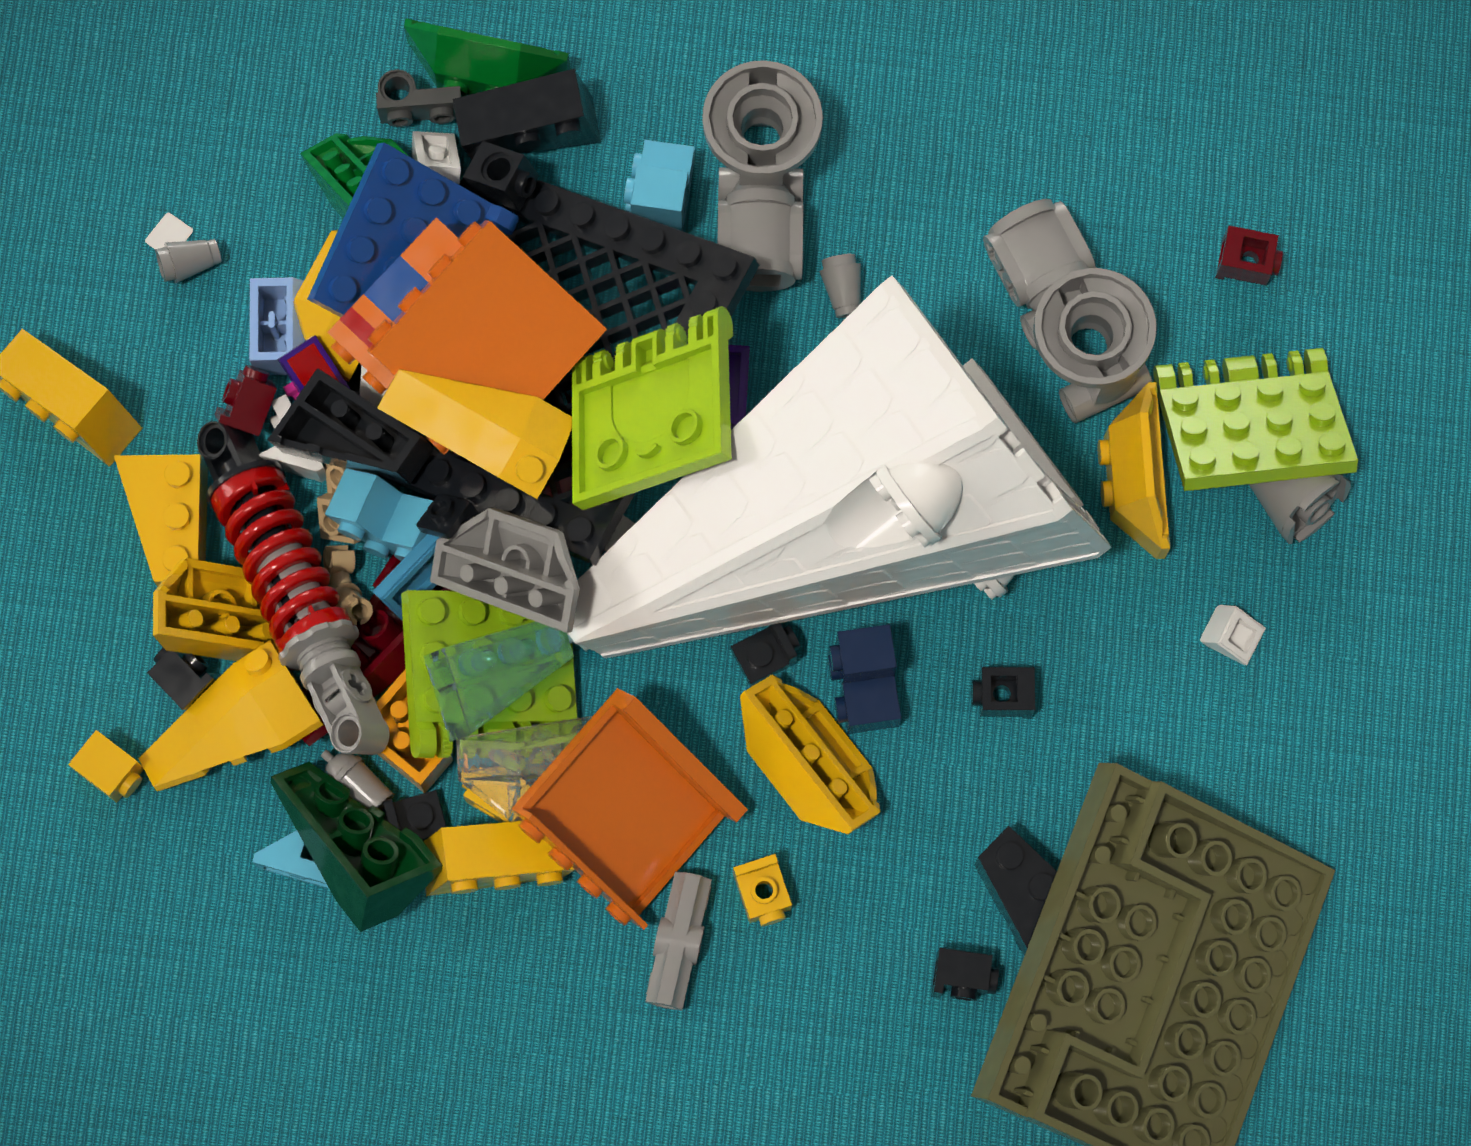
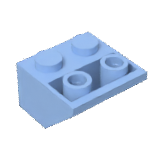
M293 277L250 278L249 361L252 366L268 372L269 375H287L277 359L305 341L293 303L304 280Z

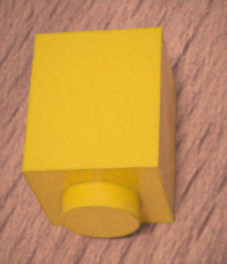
M95 730L68 764L79 775L116 803L122 796L128 798L133 794L142 781L140 774L144 770L138 761L97 730Z

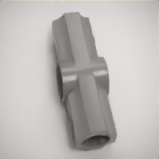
M675 871L665 917H661L653 950V956L656 957L649 978L646 1003L666 1009L683 1011L692 966L697 964L705 926H702L711 892L712 879L692 873Z

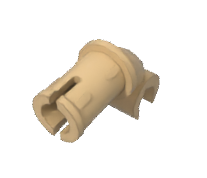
M348 545L325 546L323 565L331 575L330 586L334 587L340 595L336 606L347 610L354 625H357V621L361 625L365 624L372 616L373 607L367 599L362 597L361 590L352 583L349 575L355 569L354 550H348Z

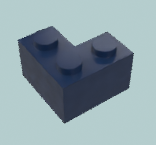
M890 624L837 632L835 645L829 646L828 666L831 681L839 680L841 696L834 697L838 723L846 722L847 734L899 727L901 713L895 682L897 665Z

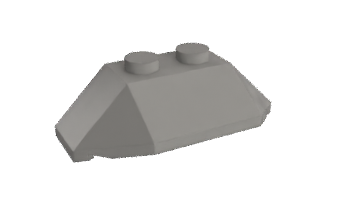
M493 507L486 509L463 523L452 538H439L436 540L430 577L431 583L565 633L572 632L580 588L563 531Z

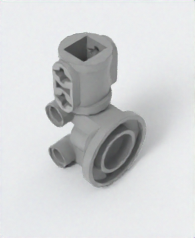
M764 60L740 64L720 76L707 94L702 115L706 142L715 157L726 166L719 167L717 244L755 257L760 266L746 291L756 292L785 289L792 286L796 280H802L803 169L796 168L803 164L815 150L820 139L823 120L821 102L811 83L801 73L787 65ZM750 127H773L779 134L780 139L772 144L759 145L747 141L744 138V134Z
M1051 199L1033 201L1010 212L990 228L988 234L983 237V242L994 268L1017 307L1026 304L1028 309H1033L1020 316L1021 326L1027 340L1035 350H1038L1045 364L1056 375L1072 383L1059 389L1062 405L1072 422L1076 424L1135 396L1148 382H1152L1145 362L1151 353L1156 338V318L1153 307L1142 289L1128 277L1112 270L1096 268L1093 256L1063 202L1058 201L1053 204ZM1081 329H1094L1105 338L1107 349L1099 355L1086 354L1073 345L1072 335Z

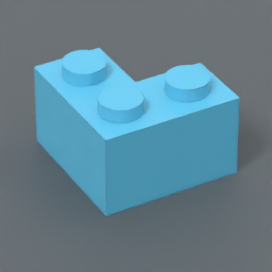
M644 139L642 154H634L631 178L627 177L624 193L625 211L684 231L695 163V147Z
M346 468L325 515L339 524L337 529L339 533L357 541H364L363 549L384 559H387L389 553L394 554V557L402 561L427 535L420 532L416 524L433 500L403 494L378 475Z

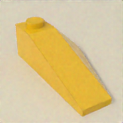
M271 640L234 662L138 759L151 784L158 792L203 777L211 767L229 761L233 766L247 762V755L269 749L271 753L286 749L323 726V723L292 671L288 670L286 666L281 665L279 653Z

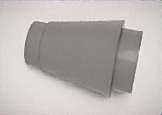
M215 239L165 242V247L155 249L159 270L164 282L174 280L175 283H178L221 263L220 251Z
M855 254L836 255L822 260L823 269L819 273L832 307L835 310L836 318H847L861 304V264L856 263Z

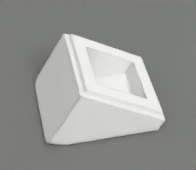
M1218 605L1200 641L1207 647L1240 664L1247 665L1266 628L1237 606Z

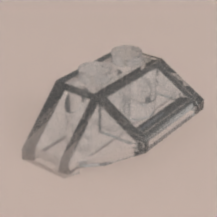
M592 716L457 737L458 781L508 821H523L511 808Z

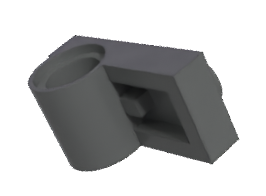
M395 69L386 72L378 82V93H376L377 111L381 124L388 123L393 127H404L411 125L413 121L422 120L444 124L452 122L456 118L453 99L462 97L460 86L416 89L415 81L408 72ZM398 89L409 92L402 100L388 98L393 91Z

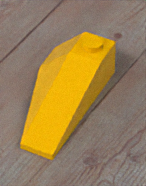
M398 369L377 406L379 410L535 499H538L558 464L572 429V416L536 396Z

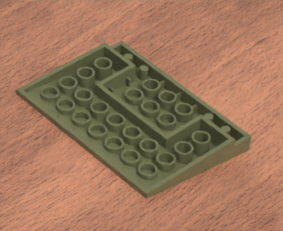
M1098 763L971 1097L1084 1146H1235L1335 870L1162 781H1151L1118 763Z

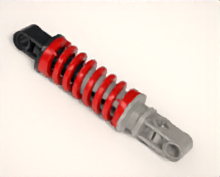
M217 421L206 423L199 431L197 438L198 450L203 456L214 480L207 491L206 499L209 506L214 510L219 522L225 527V536L229 543L234 546L236 560L239 564L243 565V576L251 584V593L256 602L260 604L261 616L269 623V633L278 649L281 665L286 666L291 671H301L300 680L304 688L309 690L313 705L321 716L329 733L331 743L337 751L364 755H377L381 753L389 741V727L375 702L371 686L360 669L361 661L358 654L351 650L353 643L359 636V630L356 625H353L347 610L336 606L339 602V592L334 587L328 586L331 575L326 568L319 567L322 556L317 549L310 547L313 536L307 529L301 528L304 517L300 511L293 509L295 498L287 485L286 474L282 465L277 461L264 460L259 456L260 451L253 434Z

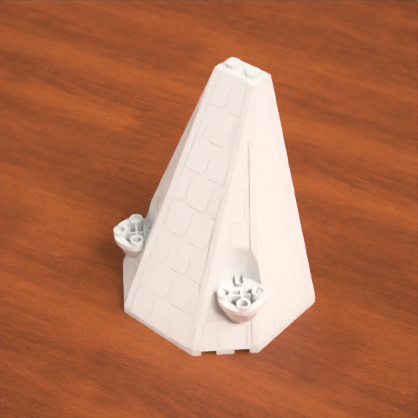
M890 276L731 430L732 460L685 475L599 559L596 566L593 565L577 580L580 590L573 630L569 633L562 631L564 639L570 644L574 642L585 651L591 649L604 658H611L973 583L980 591L984 590L992 600L996 596L1000 598L1008 592L1006 585L1014 575L1095 559L1112 547L1100 533L1099 527L1087 510L1083 509L1082 506L1084 504L985 371L973 358L962 366L906 289L893 276Z

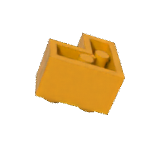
M405 669L376 702L383 719L389 727L388 744L377 755L423 793H426L452 763L453 759L452 756H449V758H438L436 754L433 758H414L410 750Z

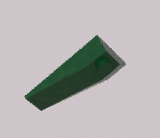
M306 762L271 776L270 782L332 895L360 932L397 917L441 872L443 865L417 834L407 827L401 831L386 821L383 811L374 805L369 809L352 798L349 788L312 763Z

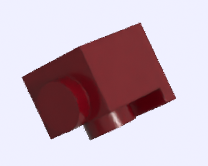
M1228 225L1221 243L1215 278L1223 280L1226 277L1267 285L1271 275L1278 276L1282 263L1283 251L1276 250L1279 235ZM1251 257L1256 263L1242 261V258Z
M245 365L243 370L240 369L236 380L230 378L222 397V402L227 404L225 409L217 406L214 413L217 421L259 436L277 390L273 381L268 379L269 373L260 368Z

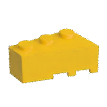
M21 329L1 352L0 390L15 402L21 397L27 402L25 407L39 420L45 423L49 419L54 423V429L71 443H74L76 440L109 467L115 461L114 456L120 455L143 429L106 387L24 329Z

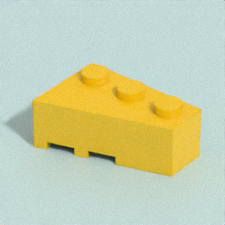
M200 454L115 455V462L153 581L157 587L181 559L190 558L206 561L208 467Z
M522 821L444 827L424 841L426 846L443 865L441 872L426 886V896L446 893L465 894L489 887H494L495 890H508L521 887V883L537 881V886H551L563 883V877L575 869L571 867L567 872L548 855L552 847L543 839L538 844L518 827Z

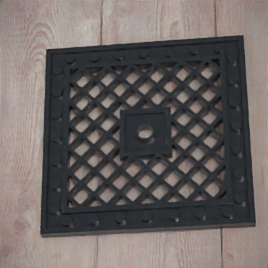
M462 178L459 185L476 194L466 180ZM540 180L536 181L534 192L526 199L520 211L486 200L509 210L519 217V222L527 224V226L518 230L515 227L512 235L506 234L522 251V243L540 236L543 246L525 254L536 264L547 260L550 271L546 273L564 290H566L563 283L564 280L582 273L585 284L567 292L577 302L589 298L592 309L587 311L607 328L583 357L604 348L611 353L615 362L616 353L613 343L630 336L633 339L642 336V331L659 324L665 330L670 325L669 320L678 317L675 323L681 324L684 327L687 336L689 329L688 320L691 317L700 314L703 316L705 312L720 306L725 307L732 317L760 266L753 256ZM549 233L563 238L551 242ZM583 245L597 251L586 255ZM575 249L577 259L558 266L556 256ZM618 258L629 261L632 264L621 268ZM610 261L613 272L593 279L591 269ZM654 271L667 275L668 277L656 281ZM645 274L648 285L629 293L626 282ZM689 284H692V285L695 286L694 289H693V291H691V288H690V285H689ZM617 286L620 297L601 304L598 294ZM681 287L684 298L664 306L661 295ZM653 299L656 310L636 318L633 307ZM625 311L628 322L608 329L606 318ZM360 363L349 382L346 381L350 389L360 395L362 366ZM572 369L544 399L545 402L552 406L557 400L558 409L572 416V402L567 403L565 392L572 389ZM407 426L408 428H410L411 430L415 431L416 433H418L419 435L422 436V434H421L420 432H418V431L414 430L413 428ZM572 429L564 447V450L570 447L571 452ZM425 435L422 436L432 447H434V445L426 438ZM436 449L431 453L410 485L390 480L433 499L440 493L471 501L479 514L488 508L495 507L563 531L570 556L594 566L597 565L635 493L582 510L572 505V489L562 493L559 484L560 480L572 476V460L556 466L545 486H550L553 497L541 493L538 499H535L483 468L468 463L467 461L469 460L456 455L453 451L449 450L444 455Z

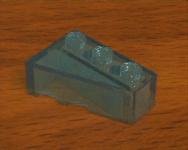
M535 621L444 647L423 656L449 741L451 742L472 734L573 658L574 655L567 633Z

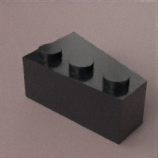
M575 68L453 99L461 146L471 159H473L482 141L517 153L601 143L593 97Z
M319 368L313 373L267 439L281 452L345 469L349 468L375 474L381 478L409 485L434 451V448L421 435L379 410L375 405Z
M1008 826L980 854L974 866L997 909L1003 915L1019 950L1025 956L1057 871Z

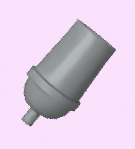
M328 750L321 754V757L328 762L325 767V773L349 788L350 796L370 809L374 805L383 811L385 809L383 801L393 799L395 794L364 764V760L359 755L339 753L333 756Z

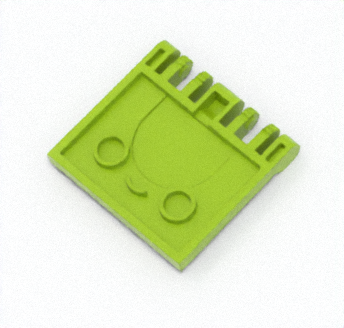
M720 306L707 311L703 316L700 314L691 317L688 320V336L684 327L681 324L675 323L667 326L665 330L658 329L636 337L630 343L626 341L618 344L615 347V362L611 353L602 350L594 353L595 355L582 357L573 366L572 504L585 510L732 460L728 340L733 337V323L730 313L725 307Z
M1323 348L1305 349L1304 365L1306 374H1304L1303 360L1299 351H1289L1286 364L1290 376L1278 377L1277 364L1273 354H1262L1261 368L1264 379H1259L1258 366L1254 355L1223 358L1222 370L1225 383H1220L1219 370L1215 360H1205L1203 377L1206 385L1194 386L1192 369L1188 362L1178 363L1177 372L1180 388H1177L1172 364L1154 366L1153 378L1154 382H1157V396L1184 491L1357 472L1358 458L1328 371V361Z
M407 590L401 593L410 750L414 758H433L435 754L438 758H449L451 753H453V729L450 724H458L460 752L465 758H475L478 751L483 758L513 757L516 751L519 757H530L535 747L532 724H539L542 754L546 757H555L557 753L559 755L582 729L577 721L572 643L570 644L565 640V648L550 653L540 623L455 591Z

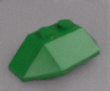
M408 18L404 22L407 42L436 87L460 86L462 97L570 70L569 53L549 50L435 24L418 22Z
M335 133L300 153L330 204L342 218H344L377 143L385 142L406 154L392 139L368 136L349 138L347 134Z

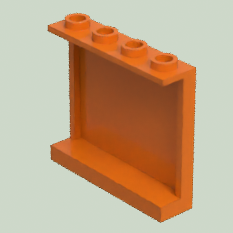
M485 220L481 225L474 221L457 239L462 245L451 258L444 254L430 268L427 274L432 279L421 291L414 287L398 304V307L402 310L400 315L391 324L384 320L371 333L368 340L372 345L367 352L394 376L398 369L536 396L544 400L602 336L607 328L491 221Z
M618 688L511 808L523 820L518 827L538 844L543 839L552 847L548 853L552 860L567 872L573 867L581 875L576 882L595 899L602 895L610 903L605 910L623 926H626L631 921L643 930H645L648 924L639 915L674 876L675 871L677 872L724 817L737 823L748 810L635 696Z

